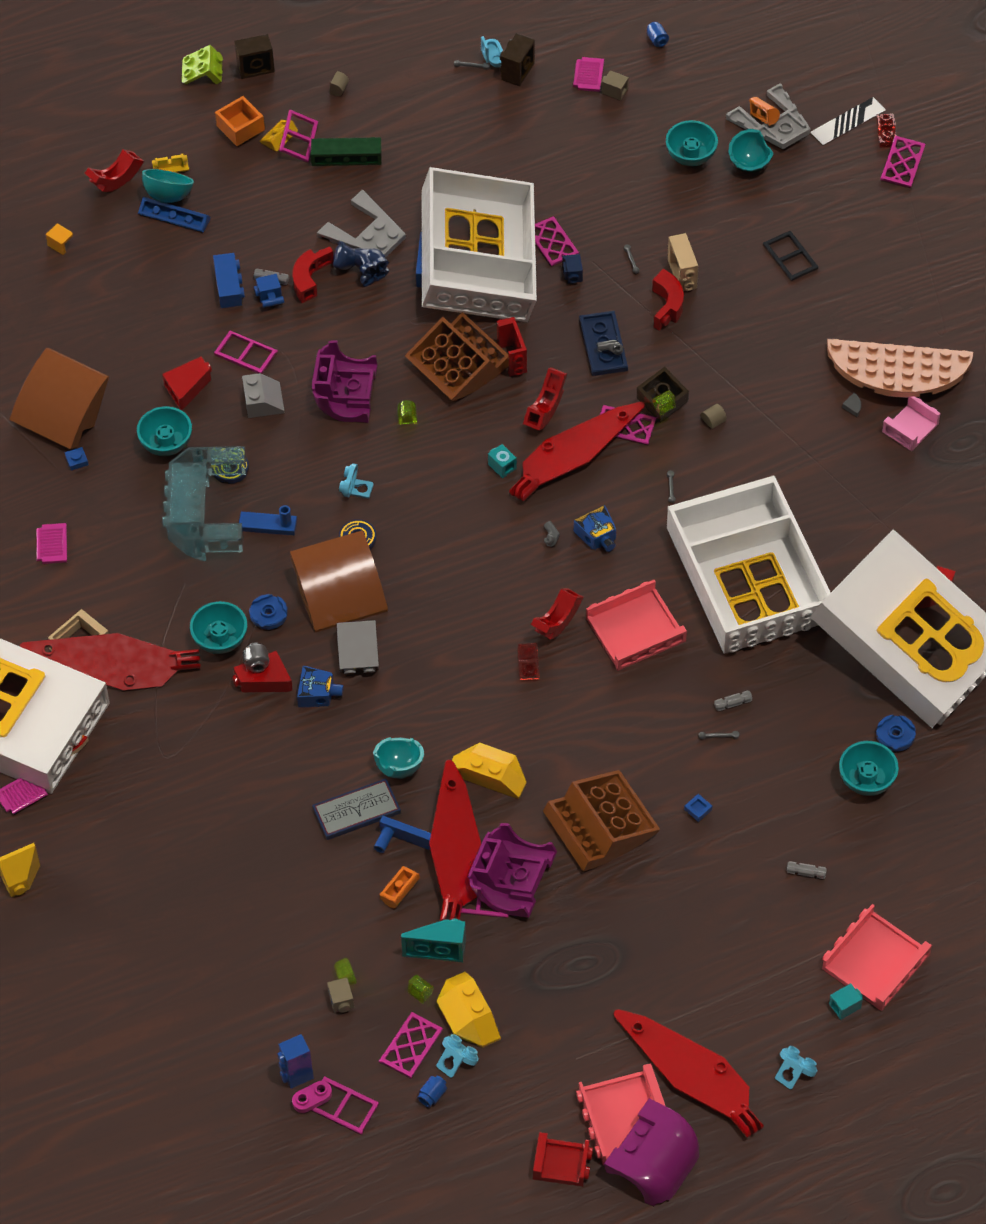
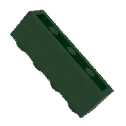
M381 137L311 139L312 166L382 165Z

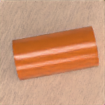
M758 97L750 98L751 115L769 126L779 120L780 112L778 109Z
M402 866L379 894L381 900L390 908L395 909L420 879L419 873Z

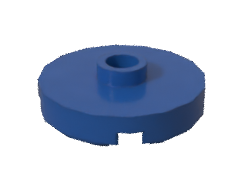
M266 594L254 599L249 609V614L255 626L270 630L281 626L285 622L288 610L282 598Z
M889 715L878 723L876 735L879 743L885 745L891 751H903L914 743L916 730L912 721L905 716Z

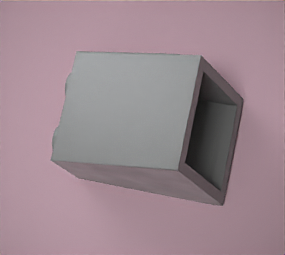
M376 621L337 623L340 672L355 674L356 671L363 670L364 673H373L375 669H379Z

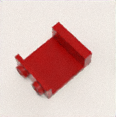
M515 317L498 320L497 344L501 348L513 346L515 349L508 351L509 377L527 373V349Z

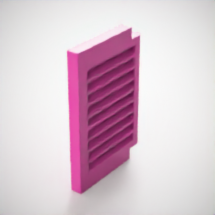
M582 57V60L577 59L573 87H578V90L600 92L604 59Z
M67 524L42 525V528H37V561H42L43 564L67 562Z
M19 778L0 789V803L7 813L11 811L15 814L48 794L45 788Z

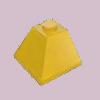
M34 843L0 857L1 878L11 897L21 895L29 890L39 870L40 862Z

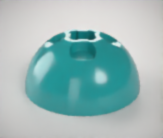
M700 121L680 122L674 125L666 135V147L670 156L684 166L693 167L706 163L714 155L718 145L716 132L709 125Z
M159 169L142 171V183L146 192L153 199L162 203H174L184 199L190 193L194 184L193 179L176 172Z
M169 406L157 407L148 411L141 417L137 425V435L140 443L146 450L158 456H171L180 452L188 444L192 434V423L188 415L180 409Z
M212 602L202 606L194 613L190 622V632L195 643L201 649L213 654H224L236 649L244 640L247 632V619L243 611L232 603Z
M861 741L852 744L843 752L839 762L840 775L847 787L865 796L878 795L889 789L896 780L899 770L898 761L894 753L885 745L874 741Z

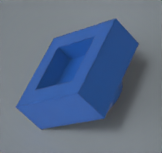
M83 447L65 452V457L71 471L89 465Z
M699 794L684 806V810L698 822L712 811L713 808Z

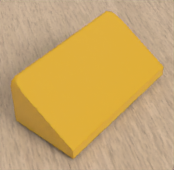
M287 120L278 122L260 142L268 148L278 151ZM290 120L289 129L298 132L294 122ZM287 134L285 143L289 141L293 136Z

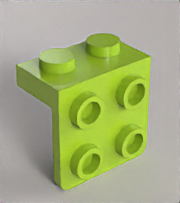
M208 45L185 56L182 60V82L188 84L205 75L215 84L222 82L223 57L221 53L217 52L211 45Z

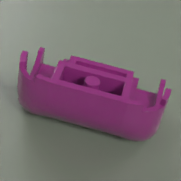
M337 340L328 341L329 344L323 346L321 350L319 349L316 357L312 380V391L316 404L326 415L336 420L369 423L371 394L378 366L377 357L372 355L366 359L350 358L340 351Z
M501 823L500 827L494 829L491 833L488 832L484 837L469 872L470 886L477 897L491 909L507 915L529 918L536 903L534 898L535 892L546 867L551 868L557 850L552 842L543 845L527 842L513 831L510 824Z
M649 1098L638 1113V1121L620 1147L614 1148L605 1161L604 1166L607 1173L620 1175L632 1182L641 1191L645 1203L655 1206V1204L662 1203L667 1199L669 1201L675 1195L700 1156V1146L694 1129L680 1114Z

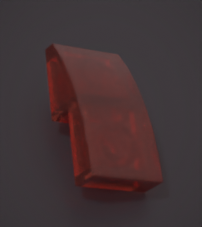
M876 114L879 147H892L896 136L894 114Z
M537 643L518 644L520 680L539 679Z

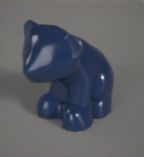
M342 241L338 242L334 252L333 266L341 270H347L356 265L362 272L360 281L363 286L367 287L374 281L381 280L389 272L387 268L389 261L381 250L375 248L353 249Z

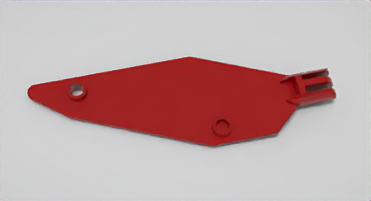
M637 402L616 407L546 439L523 461V477L509 490L510 495L525 501L540 485L589 463L644 409L645 404Z
M119 633L31 641L20 644V647L101 680L106 685L120 690L162 687L178 670L201 668V664L181 665L183 663L200 661V656L181 657L199 654V649L173 651ZM48 646L52 648V651L49 653L45 651V648Z
M447 760L444 764L429 842L443 898L439 921L445 919L460 920L462 907L477 898V895L470 886L468 876L480 849L481 840L466 784L452 760Z
M620 1009L614 1011L616 1020L676 1090L730 1118L746 1138L764 1128L761 1121L749 1109L750 1087L724 1057L646 1016Z

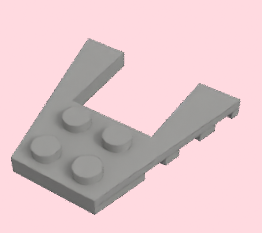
M781 83L767 90V96L785 111L780 114L779 120L775 124L770 126L766 123L759 124L740 106L726 114L728 121L746 130H760L766 141L782 149L809 135L811 130L803 116L798 113L796 105L791 102L788 93L783 90Z
M361 190L351 200V205L375 220L356 239L330 222H327L317 232V237L320 239L324 237L330 239V242L335 244L342 241L353 249L375 248L381 250L385 257L406 239V234L364 190Z

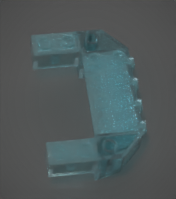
M245 446L188 447L169 462V470H165V481H168V485L164 486V494L167 497V501H164L166 516H163V528L167 529L168 540L186 555L206 561L207 552H243L242 523L204 524L206 487L210 486V475H246Z

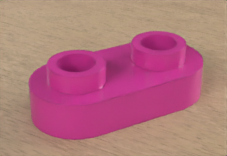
M318 1081L296 1092L292 1098L294 1109L299 1113H306L328 1102L332 1097L331 1086L325 1081ZM320 1088L325 1089L324 1092H318ZM301 1098H305V1099H306V1101H304V1102H300L299 1100H300Z

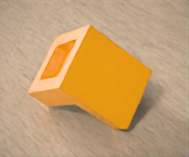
M57 223L46 233L47 244L64 255L66 253L64 244L73 237V233Z

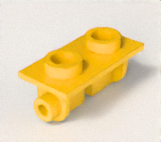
M181 154L171 156V159L163 157L152 160L153 169L176 173L189 171L187 155Z

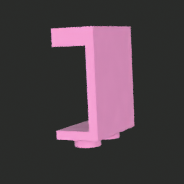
M911 396L908 397L907 406L894 419L887 417L884 420L882 432L910 451H913L939 424L940 413L935 408L925 404L920 398Z

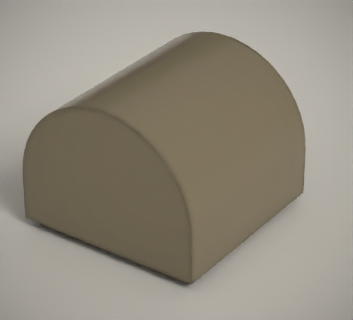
M337 71L330 84L331 95L341 96L349 82V78L344 73Z
M715 404L700 414V418L713 429L726 421V413L719 404Z

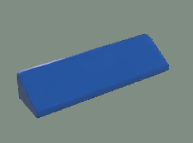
M146 197L142 198L138 211L140 215L200 232L205 231L211 218L206 214Z

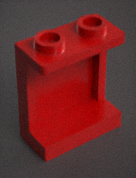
M539 1132L533 1167V1180L583 1187L584 1179L588 1180L590 1167H586L587 1160H592L593 1148L589 1147L590 1140L585 1139V1144L548 1139V1133Z

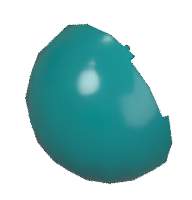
M757 129L740 131L732 138L729 144L728 153L735 167L742 171H760L769 164L773 157V151L767 146L761 131Z
M389 737L380 741L375 746L373 755L376 765L386 776L403 779L411 776L421 767L424 759V750L421 744L413 738Z

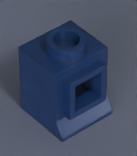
M580 254L562 256L564 280H567V283L583 282Z

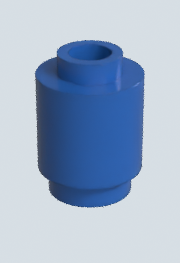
M652 22L647 26V35L654 46L662 47L667 44L669 36L660 23Z
M431 1076L420 1089L417 1099L426 1107L430 1108L432 1105H435L447 1090L446 1081L440 1076Z

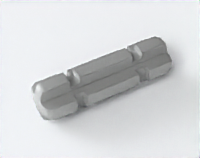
M255 269V279L277 274L280 284H288V274L281 273L279 275L278 272L268 270L264 272L263 269Z
M747 690L742 692V694L737 693L724 697V700L722 698L717 699L714 705L717 711H721L725 707L731 708L741 705L742 702H751L752 694Z
M788 862V873L795 874L797 872L798 875L814 877L815 875L820 879H825L826 867L818 866V868H815V865L799 863L798 865L796 864L797 862Z

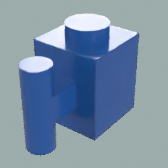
M277 274L256 278L254 292L256 297L259 296L263 308L284 303Z

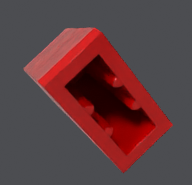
M202 357L162 374L164 386L180 410H183L211 381L210 372H212V368L209 362H205Z
M277 651L268 654L269 665L262 672H252L245 667L244 663L233 667L234 675L232 679L235 686H239L242 693L293 691L292 680Z

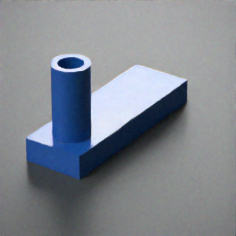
M287 505L279 508L280 515L241 511L238 529L244 532L295 536L297 516H291L290 507Z
M382 816L379 822L381 834L374 845V849L377 852H385L392 836L430 850L431 833Z

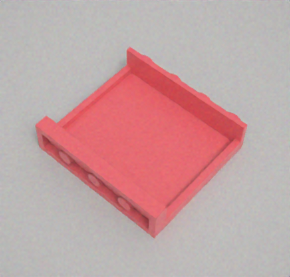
M655 580L644 582L638 587L627 589L619 595L608 597L605 601L598 604L594 603L586 608V620L618 671L686 642L687 630L683 625L679 626L655 589Z
M872 904L868 909L865 908L861 912L856 923L850 924L844 937L840 936L834 944L835 947L824 954L822 970L845 986L851 983L855 989H859L863 999L882 1011L930 956L932 945L926 941L921 945L876 914L874 912L875 905Z
M651 1063L643 1065V1071L600 1083L583 1087L582 1082H579V1090L576 1091L578 1102L583 1103L584 1109H582L584 1121H588L590 1128H588L590 1139L595 1140L596 1146H594L597 1159L601 1158L603 1165L614 1148L620 1147L639 1119L638 1113L649 1098L665 1106Z

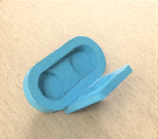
M482 36L481 52L486 63L489 62L494 67H501L500 54L503 49L499 41L496 39L485 40L484 36Z
M352 463V465L346 466L344 477H347V479L340 482L339 492H342L344 497L352 495L370 498L374 486L373 482L356 479L358 464ZM365 485L368 490L361 493L355 489V486Z
M455 1034L444 1038L442 1045L446 1049L436 1065L437 1068L451 1078L454 1077L462 1061L469 1065H476L479 1060L478 1051L471 1046H464L461 1043L462 1039ZM453 1056L454 1066L452 1069H447L444 1061L446 1058Z
M794 1046L783 1048L780 1052L784 1062L775 1076L776 1080L789 1089L795 1086L801 1073L814 1077L818 1071L817 1063L811 1058H802L799 1055L800 1051ZM791 1067L794 1069L792 1072L793 1079L787 1081L783 1077V1072Z

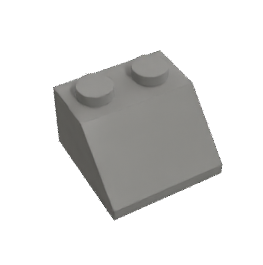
M261 373L242 376L248 418L285 413L279 381Z

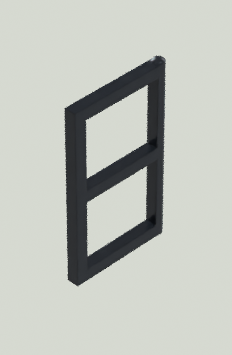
M791 231L763 242V245L791 281L818 269V265ZM790 237L798 247V250L779 258L769 245ZM803 254L812 267L792 275L782 262Z

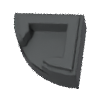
M853 393L843 403L842 408L858 417L861 410V400Z

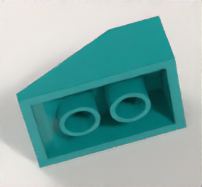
M459 919L442 920L402 933V956L463 962L466 946L465 921Z

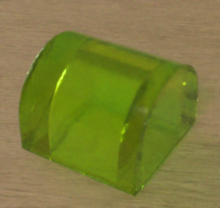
M670 390L652 399L659 415L676 407L675 396Z
M410 400L400 402L397 405L399 424L417 423L416 404Z
M344 958L336 962L334 969L338 979L347 977L349 986L356 984L357 981L349 960Z
M415 975L409 980L408 993L424 1004L431 996L434 986L419 975Z

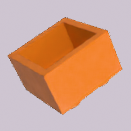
M244 96L215 112L216 126L236 146L265 130L264 116Z

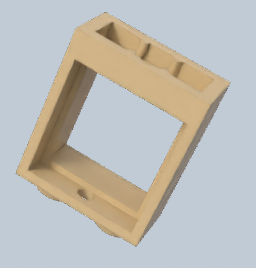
M686 233L670 236L668 240V262L672 273L681 283L683 291L696 289L698 264Z
M81 609L51 634L48 640L69 638L81 627L91 635L109 633L106 628Z

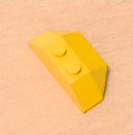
M478 743L454 755L452 758L463 780L516 799L520 798L527 784L516 755Z
M466 972L447 979L438 996L437 1004L453 1034L465 1041L477 1044L481 1048L501 1040L493 1014L475 980Z

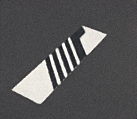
M872 97L810 133L824 145L886 109Z

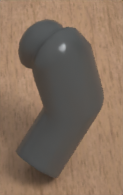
M615 340L597 343L598 352L608 350L616 355L623 352V346Z
M548 521L544 524V528L548 532L544 542L547 546H554L559 539L560 533L553 523Z

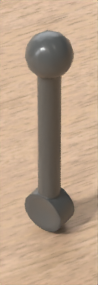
M459 60L454 61L456 67L462 65L483 67L485 70L490 68V64L486 62L478 64L460 62Z
M626 244L624 251L628 253L633 266V273L638 274L640 270L634 262L631 246Z
M670 470L667 472L670 487V497L668 500L670 503H674L676 501L673 492L674 472Z
M700 732L698 736L700 739H705L706 737H732L733 739H738L739 732Z

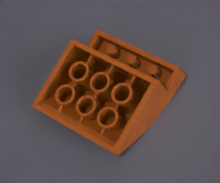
M463 312L451 324L442 317L405 355L411 363L452 401L475 392L508 367V354Z
M46 348L26 378L13 407L10 420L69 449L79 446L83 430L95 426L109 376L59 352Z
M363 530L290 551L291 562L297 575L298 589L315 633L336 627L337 623L353 622L388 611L379 575Z
M620 770L573 781L564 797L548 801L543 810L582 871L596 868L630 852L660 831V828Z

